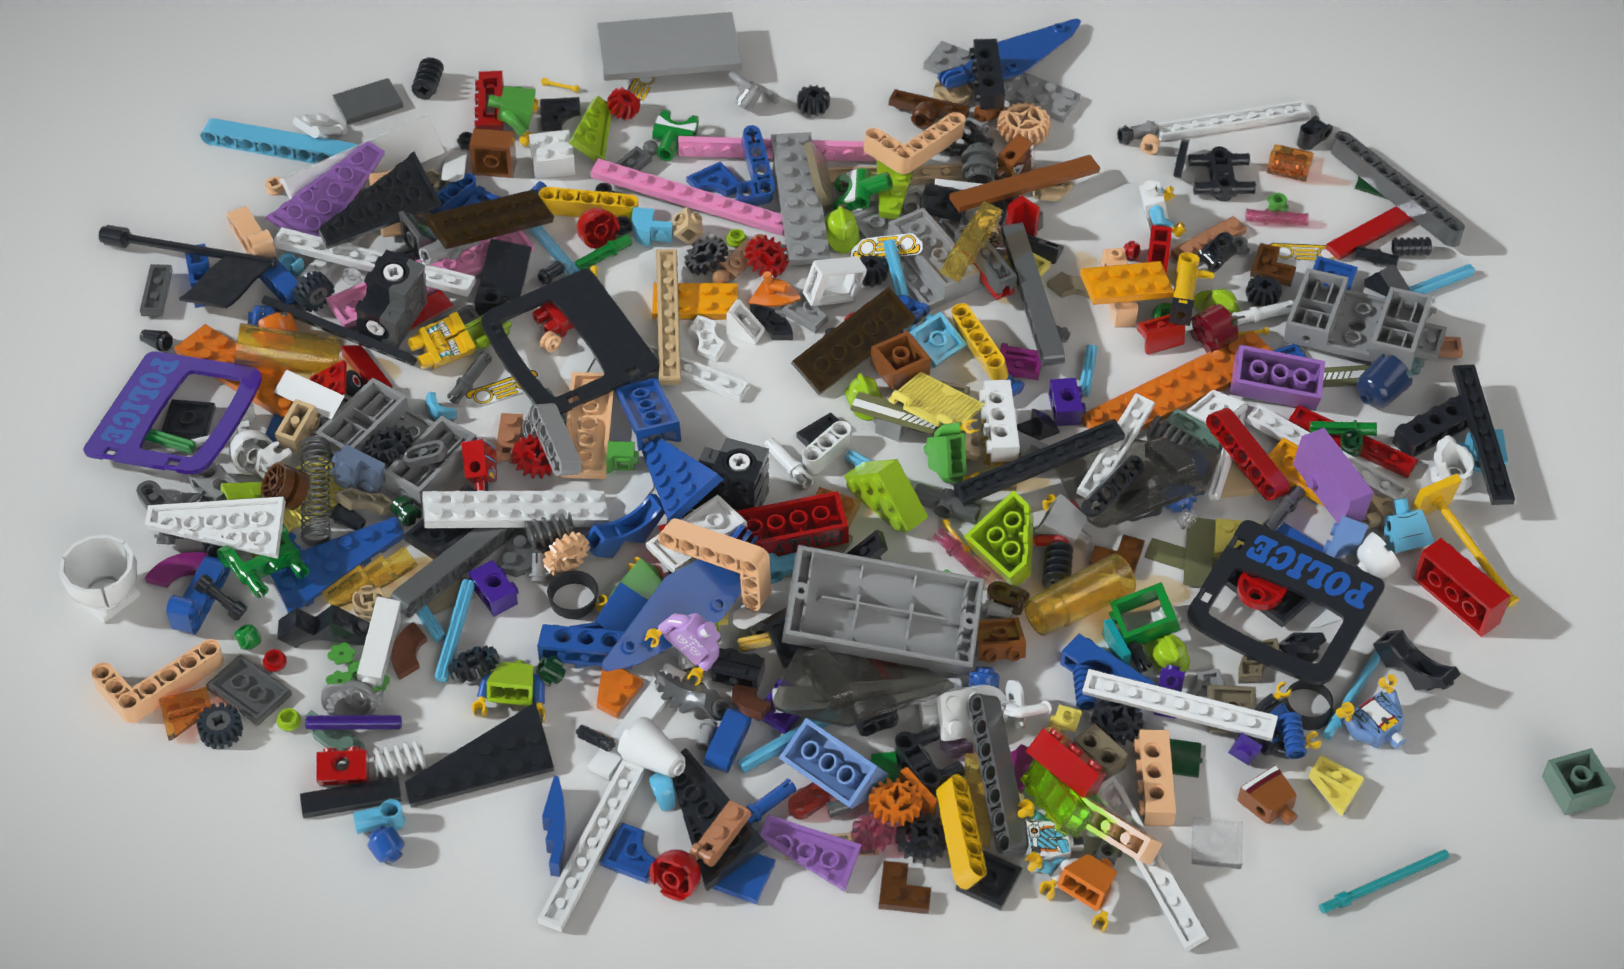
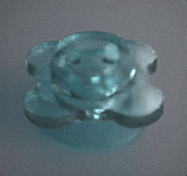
M1415 357L1411 371H1406L1407 375L1416 376L1420 374V369L1424 367L1425 362Z

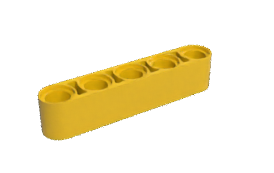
M544 187L539 191V197L553 215L580 217L583 212L590 208L601 207L613 213L616 218L626 216L632 222L634 207H639L638 198L632 194L558 187Z
M965 303L953 306L951 313L955 328L967 343V346L989 379L1006 380L1009 374L1004 356L971 308Z
M955 774L937 788L936 794L953 878L960 888L968 890L986 876L987 870L969 786L962 776Z

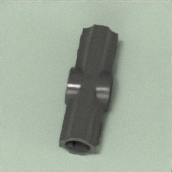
M917 483L914 491L921 504L933 509L939 517L946 519L953 516L973 524L977 522L982 505L972 502L963 506L954 490L946 488L940 491Z

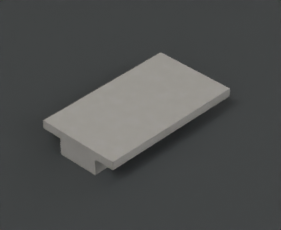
M732 12L597 23L600 56L605 81L742 69Z
M917 187L907 192L900 218L893 220L879 217L878 204L857 212L854 216L859 235L863 239L914 234L922 241L923 247L919 254L899 256L908 292L917 302L926 303L931 311L985 286L980 281V271L954 243L955 228L947 219L932 216L924 208L920 209V197L923 192Z

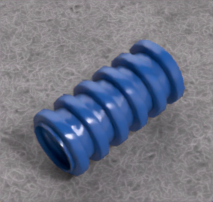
M1079 665L1072 671L1076 706L1082 710H1090L1098 704L1096 697L1084 695L1082 692L1088 670H1093L1089 665Z
M1296 712L1283 714L1280 717V723L1283 730L1282 736L1284 737L1286 757L1300 759L1308 753L1301 715Z

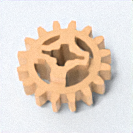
M573 531L569 536L564 534L563 539L557 538L549 546L551 550L545 552L546 558L543 559L544 567L553 576L571 571V569L576 570L581 563H584L583 558L589 555L587 551L591 549L588 545L590 542L580 532L575 534Z

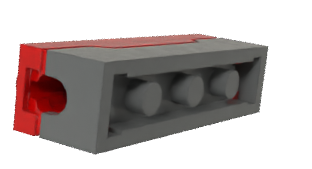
M971 223L956 228L954 243L980 271V281L992 296L999 300L1013 295L1017 275L978 227Z

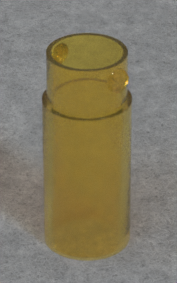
M240 323L234 364L278 371L289 370L293 373L312 375L338 363L341 340L334 336L321 338L317 337L316 334Z
M1112 554L1046 587L1043 592L1027 599L1024 603L1025 613L1033 629L1038 634L1045 636L1060 627H1068L1109 606V602L1134 593L1136 590V580L1126 560L1119 554Z

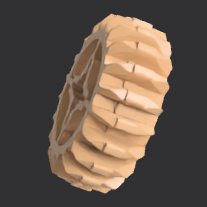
M1017 102L1016 105L1010 103L1009 107L1004 106V110L1000 111L997 119L998 134L1001 135V139H1006L1007 143H1010L1017 134H1020L1037 146L1039 142L1043 143L1044 139L1048 137L1051 128L1050 118L1046 110H1042L1041 106L1036 107L1034 103L1027 104L1025 102L1021 104Z

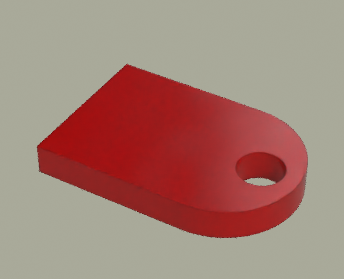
M1244 572L1237 584V595L1241 602L1255 610L1275 608L1288 592V589ZM1256 594L1259 595L1261 599L1255 600L1252 599L1249 595Z

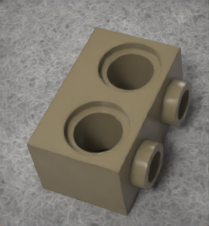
M1095 723L1073 739V743L1081 747L1089 758L1095 759L1103 766L1102 770L1106 773L1103 782L1114 775L1116 776L1126 768L1128 753Z

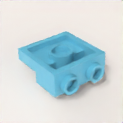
M941 311L936 315H928L923 319L921 325L915 324L907 330L930 356L933 368L949 359L967 345Z

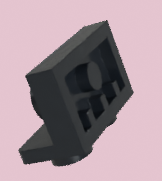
M926 183L920 197V209L924 208L932 216L959 223L962 218V212H959L949 199L950 193L957 192L958 190Z

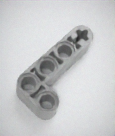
M556 404L532 405L523 422L524 436L526 438L528 434H531L533 438L538 436L556 476L578 475L582 467L581 459Z

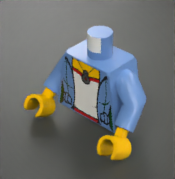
M1389 674L1387 675L1389 684H1387L1385 677L1380 678L1378 681L1379 686L1382 689H1386L1385 693L1380 691L1355 709L1350 702L1342 703V707L1336 710V716L1345 719V727L1354 740L1367 743L1374 748H1378L1388 741L1395 749H1398L1406 741L1400 734L1404 723V716L1397 691L1393 690V687L1397 684V678L1395 675Z

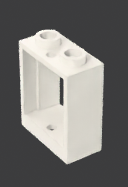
M858 256L814 260L803 294L811 306L855 302L867 269ZM846 275L844 284L826 286L829 276Z

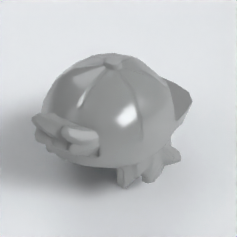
M354 680L347 681L344 684H329L321 692V704L327 711V714L371 715L377 707L381 706L384 692L381 690L374 692L367 684Z

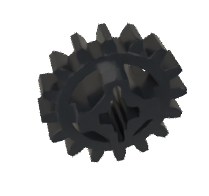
M707 236L704 241L699 239V242L692 244L693 248L688 249V255L684 256L686 260L684 263L692 274L696 273L699 276L702 272L706 275L709 270L714 272L715 268L721 267V262L726 261L725 256L729 255L728 247L721 237L713 236L710 239Z
M395 425L393 428L386 427L385 431L379 430L375 435H372V440L366 441L367 446L364 449L367 455L383 463L388 461L391 463L394 458L400 459V456L404 454L406 449L412 446L411 443L414 440L408 428L405 429L403 425L398 428Z
M487 645L482 648L476 646L471 650L461 652L457 656L458 659H453V663L449 665L450 669L448 671L455 682L460 681L464 683L466 680L474 682L495 669L496 665L500 663V657L493 646L489 648Z
M1100 700L1099 706H1094V711L1091 715L1092 725L1095 723L1116 743L1120 741L1122 745L1126 744L1127 739L1130 742H1134L1135 736H1138L1139 730L1143 728L1144 720H1142L1143 713L1137 712L1138 708L1112 701L1106 703L1104 700Z
M920 812L919 817H914L913 823L906 820L904 826H897L895 844H898V852L904 851L905 859L910 856L913 857V863L921 859L922 863L926 864V859L935 862L936 855L943 857L944 850L948 848L943 824L940 825L941 818L938 817L933 820L931 819V813L927 817H923L922 812Z

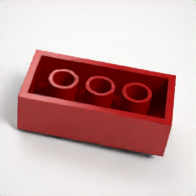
M1442 538L1421 552L1413 578L1419 585L1480 637H1483L1501 623L1510 595L1492 581L1487 574L1480 571L1469 559L1462 556L1451 544H1448Z

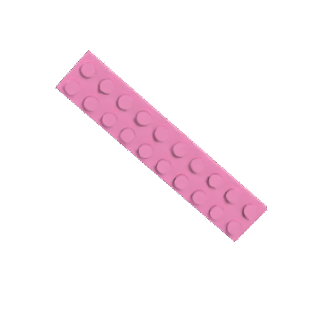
M522 230L492 238L531 246L532 252L534 251V245ZM491 238L482 240L479 245L464 250L454 260L445 258L430 265L472 276L481 274ZM364 282L326 298L327 305L343 327L350 329L357 326L355 307L358 301L363 300L366 295L367 285ZM426 286L427 296L439 291V289Z

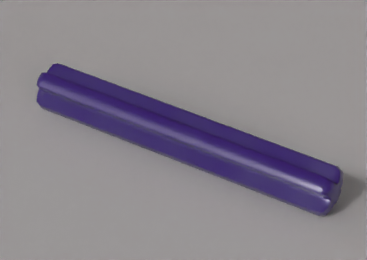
M308 715L305 718V727L307 730H399L402 727V717L400 715Z

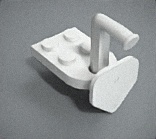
M1015 680L1007 682L1004 693L990 685H977L936 692L942 741L974 736L968 710V701L975 693L997 696L1001 703L1004 723L1007 717H1009L1012 726L1017 729H1024L1026 727V717L1040 714L1048 715L1052 711L1051 704L1046 700L1040 704L1025 706L1023 688Z

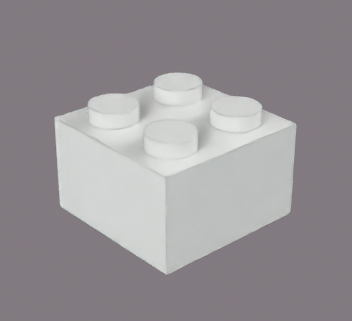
M569 130L529 134L535 180L575 175L574 154L572 145L569 144L571 140Z

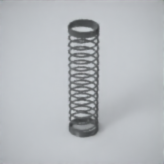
M309 436L300 442L301 470L310 473L308 477L315 475L324 476V478L320 479L309 478L311 480L309 483H325L321 485L309 484L312 487H309L308 491L313 493L307 494L306 497L312 499L308 501L304 499V503L302 502L301 540L310 546L331 540V529L329 527L331 525L329 521L331 518L329 515L331 512L329 509L330 466L328 465L330 463L328 459L330 457L328 453L330 444L322 436ZM312 441L322 442V443H311V444H308V445H306V446H303L305 443L312 442ZM310 445L325 446V448L312 450L307 449L306 447ZM312 457H322V458H325V459H323V460H310L309 458H312ZM305 460L311 461L307 464L304 463ZM322 463V464H325V465H323V466H310L309 464ZM308 466L310 469L305 470L304 467ZM314 469L325 470L324 472H309V470ZM311 488H323V489H325V490L313 491V490H309V489H311ZM322 494V495H325V496H322V497H312V496H309V495ZM321 500V501H325V502H323V503H311L310 501ZM311 507H324V509H310V508H311ZM308 509L312 512L305 513L304 511ZM312 513H323V514H325V515L314 516V515H309V514H312ZM309 516L314 518L305 519L304 517ZM322 519V520H325V521H322V522H313V521H310V520ZM306 522L313 523L308 526L305 525ZM312 532H320V533H324V534H310V533H312ZM305 535H328V537L322 540H309Z

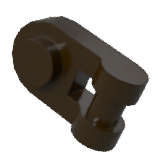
M994 581L989 584L986 596L989 601L993 599L995 603L1012 607V614L1021 615L1024 610V603H1027L1030 598V593L1008 583Z

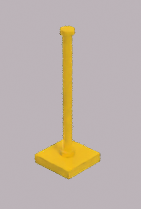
M1454 474L1421 488L1411 509H1421L1424 515L1440 510L1488 577L1510 595L1507 606L1512 607L1520 600L1518 596L1512 594L1448 507L1462 482L1460 476Z

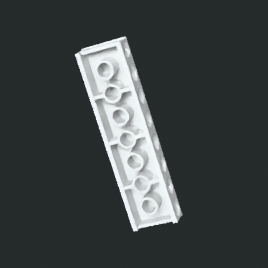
M429 115L419 117L367 140L385 151V155L373 173L393 170L398 163L404 161L413 151H415L420 163L445 153ZM365 142L279 179L289 199L296 196L299 191L322 174L324 175L334 165L339 164ZM369 179L367 180L362 189L368 187Z

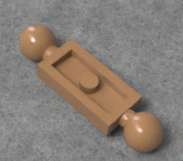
M756 234V235L753 237V239H755V237H756L757 235H759L761 238H762L764 235H763V234ZM746 239L725 258V262L720 263V269L716 270L712 275L714 283H727L729 277L734 281L749 267L747 266L749 259L744 258L747 252L744 250L750 241Z

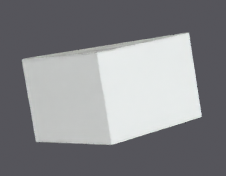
M737 299L727 312V335L756 344L766 329L741 300Z

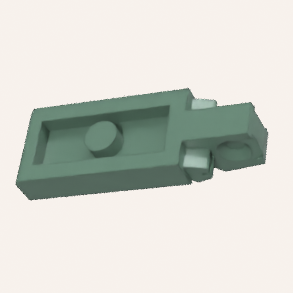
M1176 409L1166 419L1168 420L1167 428L1175 424L1174 432L1180 428L1183 429L1182 437L1186 433H1190L1189 441L1196 437L1197 446L1204 449L1207 448L1216 454L1222 449V445L1205 423L1182 410Z
M311 710L304 717L318 714ZM310 730L313 738L325 748H337L338 751H348L349 747L357 746L362 747L363 750L365 749L364 743L347 730Z

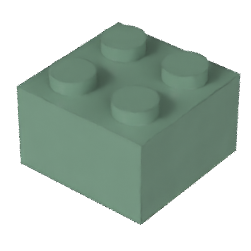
M1592 748L1548 760L1542 774V778L1564 815L1609 803L1616 788Z

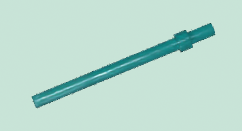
M1444 849L1349 892L1342 891L1334 895L1333 899L1319 904V909L1324 914L1338 907L1340 909L1347 907L1358 898L1449 859V853Z

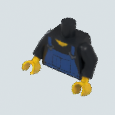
M1280 682L1277 685V692L1269 694L1255 708L1256 711L1278 716L1272 741L1252 736L1248 737L1263 746L1260 750L1263 755L1290 759L1286 757L1284 737L1282 736L1283 730L1280 723V717L1290 711L1285 702H1279V699L1288 698L1292 690H1288L1287 693H1281L1280 689L1286 685V682ZM1311 731L1307 734L1305 738L1306 748L1318 749L1321 746V740L1314 743L1310 742L1311 739L1318 736L1316 731Z

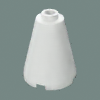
M648 717L638 718L633 722L635 726L631 730L627 728L624 731L618 744V753L621 754V759L671 778L682 774L685 769V757L653 720Z

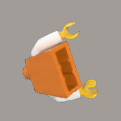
M1088 854L1081 858L1067 859L1062 861L1050 876L1052 878L1050 881H1043L1040 884V895L1044 890L1050 889L1046 897L1047 900L1053 899L1055 896L1054 887L1057 885L1059 889L1096 912L1100 909L1101 913L1093 918L1092 928H1094L1097 921H1101L1104 924L1101 933H1103L1108 925L1107 916L1112 914L1120 896L1119 886L1115 881L1117 872L1113 869V865L1108 859L1098 860Z

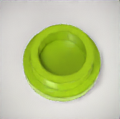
M732 229L726 237V242L729 246L737 248L747 239V236L741 229Z
M292 708L283 709L277 717V725L283 731H293L301 724L300 714Z

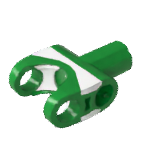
M664 109L660 113L653 127L652 139L661 141L657 150V156L661 160L668 162L673 160L679 147V136L697 137L699 116L692 115L684 122H675L671 119L670 110Z
M859 168L838 176L835 179L834 186L837 191L844 194L834 200L833 209H838V204L846 205L847 207L843 209H847L852 213L868 208L871 195L893 189L891 175L889 172H884L871 176V172L868 169ZM840 182H846V183H848V185H847V186H841V185H839V183H840Z

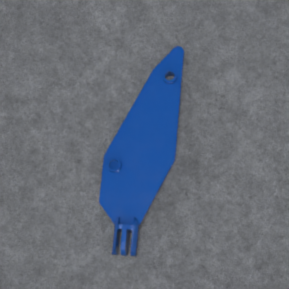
M1072 19L1056 23L1052 26L999 41L998 49L1003 80L1025 73L1074 35L1081 24V20ZM973 59L963 66L941 71L937 76L938 81L947 90L966 85L970 81L973 82V76L975 75L971 71Z
M740 524L731 537L737 538L745 526ZM748 529L740 540L746 542L752 532ZM755 535L749 543L755 544L759 537ZM698 559L667 575L602 662L603 670L613 671L635 666L672 647L673 645L663 637L664 634L660 636L656 647H650L654 638H648L645 641L647 631L649 629H658V625L672 614L690 615L697 613L707 622L710 621L714 624L722 620L741 593L740 573ZM625 645H630L631 650H628Z

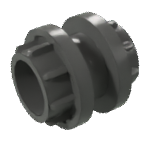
M971 144L962 153L963 178L967 182L986 184L994 180L997 176V153L988 144Z

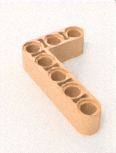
M958 112L950 113L905 144L878 128H869L865 132L863 150L900 174H908L949 147L953 142L962 138L966 118Z
M676 518L671 519L658 535L659 542L668 549L740 573L742 602L748 609L758 611L771 595L770 557L764 548Z
M208 639L134 687H131L109 663L96 664L91 670V675L97 691L123 720L128 723H136L219 669L224 663V658L219 642L214 639Z

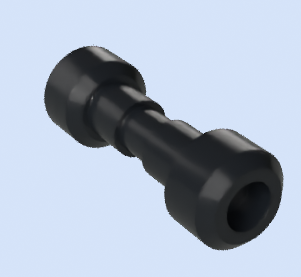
M203 574L194 584V589L200 594L206 593L212 599H216L221 603V606L228 610V616L235 621H238L247 611V606L243 602L234 601L229 596L227 597L213 584V579L207 574Z

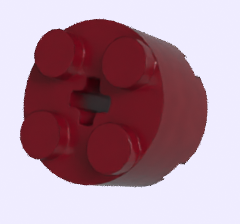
M1214 304L1191 318L1193 328L1190 332L1191 336L1196 342L1200 341L1204 345L1206 353H1212L1215 350H1221L1238 339L1239 333L1237 325L1233 327L1231 323L1232 315L1221 304Z

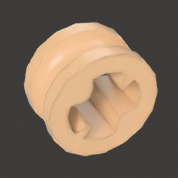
M1147 134L1143 137L1140 148L1146 154H1155L1158 151L1160 140L1155 135Z
M271 177L266 180L265 186L268 194L277 196L285 191L283 184L279 181L280 177Z
M548 331L541 338L540 346L549 353H552L560 346L561 337L553 331Z

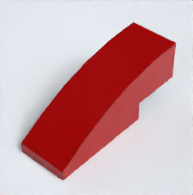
M1152 225L1147 262L1161 261L1167 275L1172 227Z

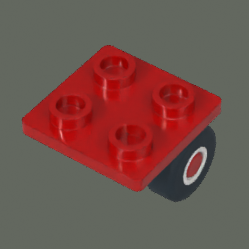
M344 360L331 365L319 373H315L309 378V380L341 395L349 394L352 397L364 386L361 377L356 371H347V363Z

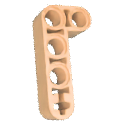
M247 206L226 213L231 229L247 254L269 258L277 257L270 232L268 230H261Z

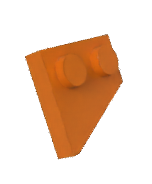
M602 668L597 709L617 719L642 688L643 680L623 669L605 671Z

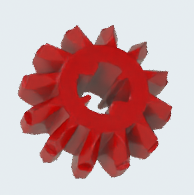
M624 87L620 89L615 88L607 98L606 109L611 111L610 115L617 116V119L622 118L624 121L627 119L632 120L640 110L641 99L636 97L637 93L630 92V89L625 90Z

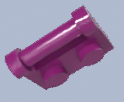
M1001 343L1000 352L1004 356L1010 375L1039 380L1041 361L1037 350L1008 346V343Z

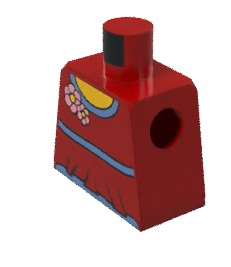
M483 439L461 442L466 479L475 484V490L489 491L488 483L497 481L496 448Z

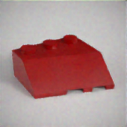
M1056 726L1042 728L1026 750L1030 756L1081 798L1095 796L1106 776V773L1102 770L1103 766L1095 759L1089 758L1081 747L1073 743Z

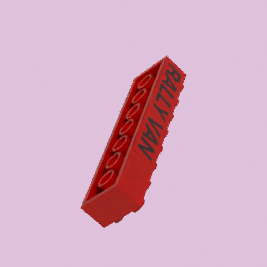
M838 491L736 511L747 521V527L741 531L736 539L740 540L749 529L752 533L746 542L749 543L757 535L759 538L754 545L760 546L767 553H774L777 556L797 552L799 545L820 549L849 543L848 523ZM666 525L659 526L660 533Z

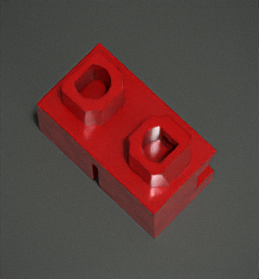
M552 303L544 304L532 312L533 320L537 325L547 321V323L543 324L545 333L553 331L563 338L568 330L574 328L562 312Z

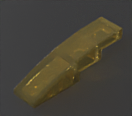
M984 201L960 235L939 273L960 283L969 264H973L981 247H985L1003 210Z
M404 546L387 559L383 556L379 557L364 569L360 565L322 591L330 606L334 604L342 607L352 603V595L355 591L358 592L360 587L373 585L374 588L379 587L382 589L419 565Z
M965 753V780L970 790L981 846L984 849H990V817L977 754Z

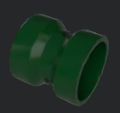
M1355 429L1346 430L1341 436V450L1353 457L1360 455L1363 451L1362 434Z
M407 495L399 496L391 504V511L395 516L399 517L404 526L414 525L416 518L420 519L422 516V511L416 505H413V501Z

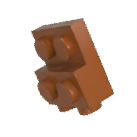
M1019 617L979 620L975 648L979 661L994 663L997 660L1008 659L1018 661L1021 658H1026V640Z

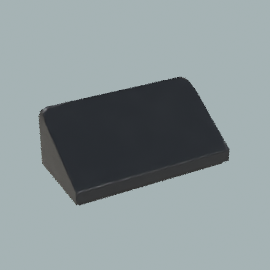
M1027 234L1033 253L1050 261L1051 264H1055L1064 249L1063 245Z

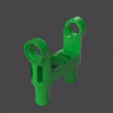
M284 524L282 526L278 559L259 555L243 562L232 547L230 548L226 545L217 549L222 565L225 568L230 567L239 581L244 585H248L256 598H261L259 591L262 596H265L269 591L268 587L261 580L263 577L287 566L291 568L298 579H302L300 572L304 577L310 572L309 567L300 558V551L290 540Z

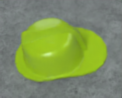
M839 206L838 209L830 212L825 217L829 246L838 253H850L860 242L854 214Z
M1226 289L1205 290L1197 293L1194 297V306L1199 311H1203L1214 304H1221L1231 315L1234 312H1240L1235 295Z
M859 373L857 378L845 390V396L850 408L858 392L883 398L876 381L870 377L863 376L862 373ZM852 411L860 419L866 421L874 420V417Z
M1173 634L1164 635L1160 639L1145 644L1146 651L1159 672L1161 668H1166L1167 665L1181 667L1180 671L1185 673L1189 669L1190 659L1186 645Z

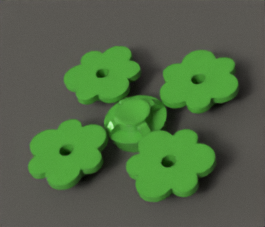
M346 642L339 644V646L333 645L331 651L328 652V659L335 661L336 665H341L342 663L349 664L348 672L335 671L334 675H328L326 677L328 685L344 684L347 681H351L352 678L357 680L360 660L353 661L355 650L350 648V645ZM385 675L382 687L375 686L372 688L373 691H385L386 685L390 683V678Z

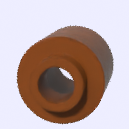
M978 105L974 109V118L978 121L989 123L998 118L1000 111L1004 109L980 110V105Z

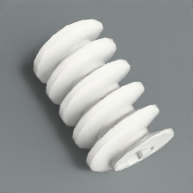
M416 740L413 741L412 748H409L407 743L404 742L402 750L398 748L397 744H394L392 752L389 751L387 746H384L382 754H380L377 748H374L373 755L377 778L379 772L386 778L388 770H391L392 774L397 776L398 768L401 769L403 774H406L408 766H410L413 772H416L418 764H420L422 770L426 769L423 747H419Z

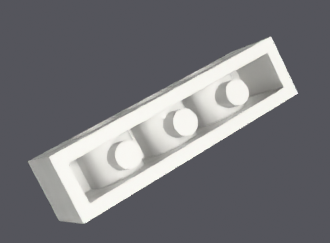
M1010 380L984 381L983 390H979V401L984 403V406L981 407L982 420L986 419V423H984V436H988V440H986V453H990L991 462L1013 461L1019 458L1020 445Z

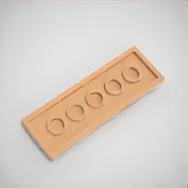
M572 372L570 391L602 377L604 373ZM614 391L586 404L576 406L567 412L566 428L581 459L582 467L578 475L561 476V478L606 479V457L611 433ZM578 396L570 398L569 403L579 400Z

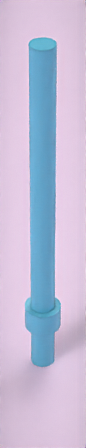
M1376 649L1342 703L1350 702L1353 704L1381 659ZM1336 711L1330 716L1329 724L1322 734L1327 740L1332 738L1337 728H1341L1345 720L1344 718L1337 717Z

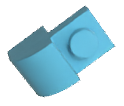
M634 207L632 229L633 237L638 243L648 247L651 246V241L672 243L673 222L655 221L654 209Z

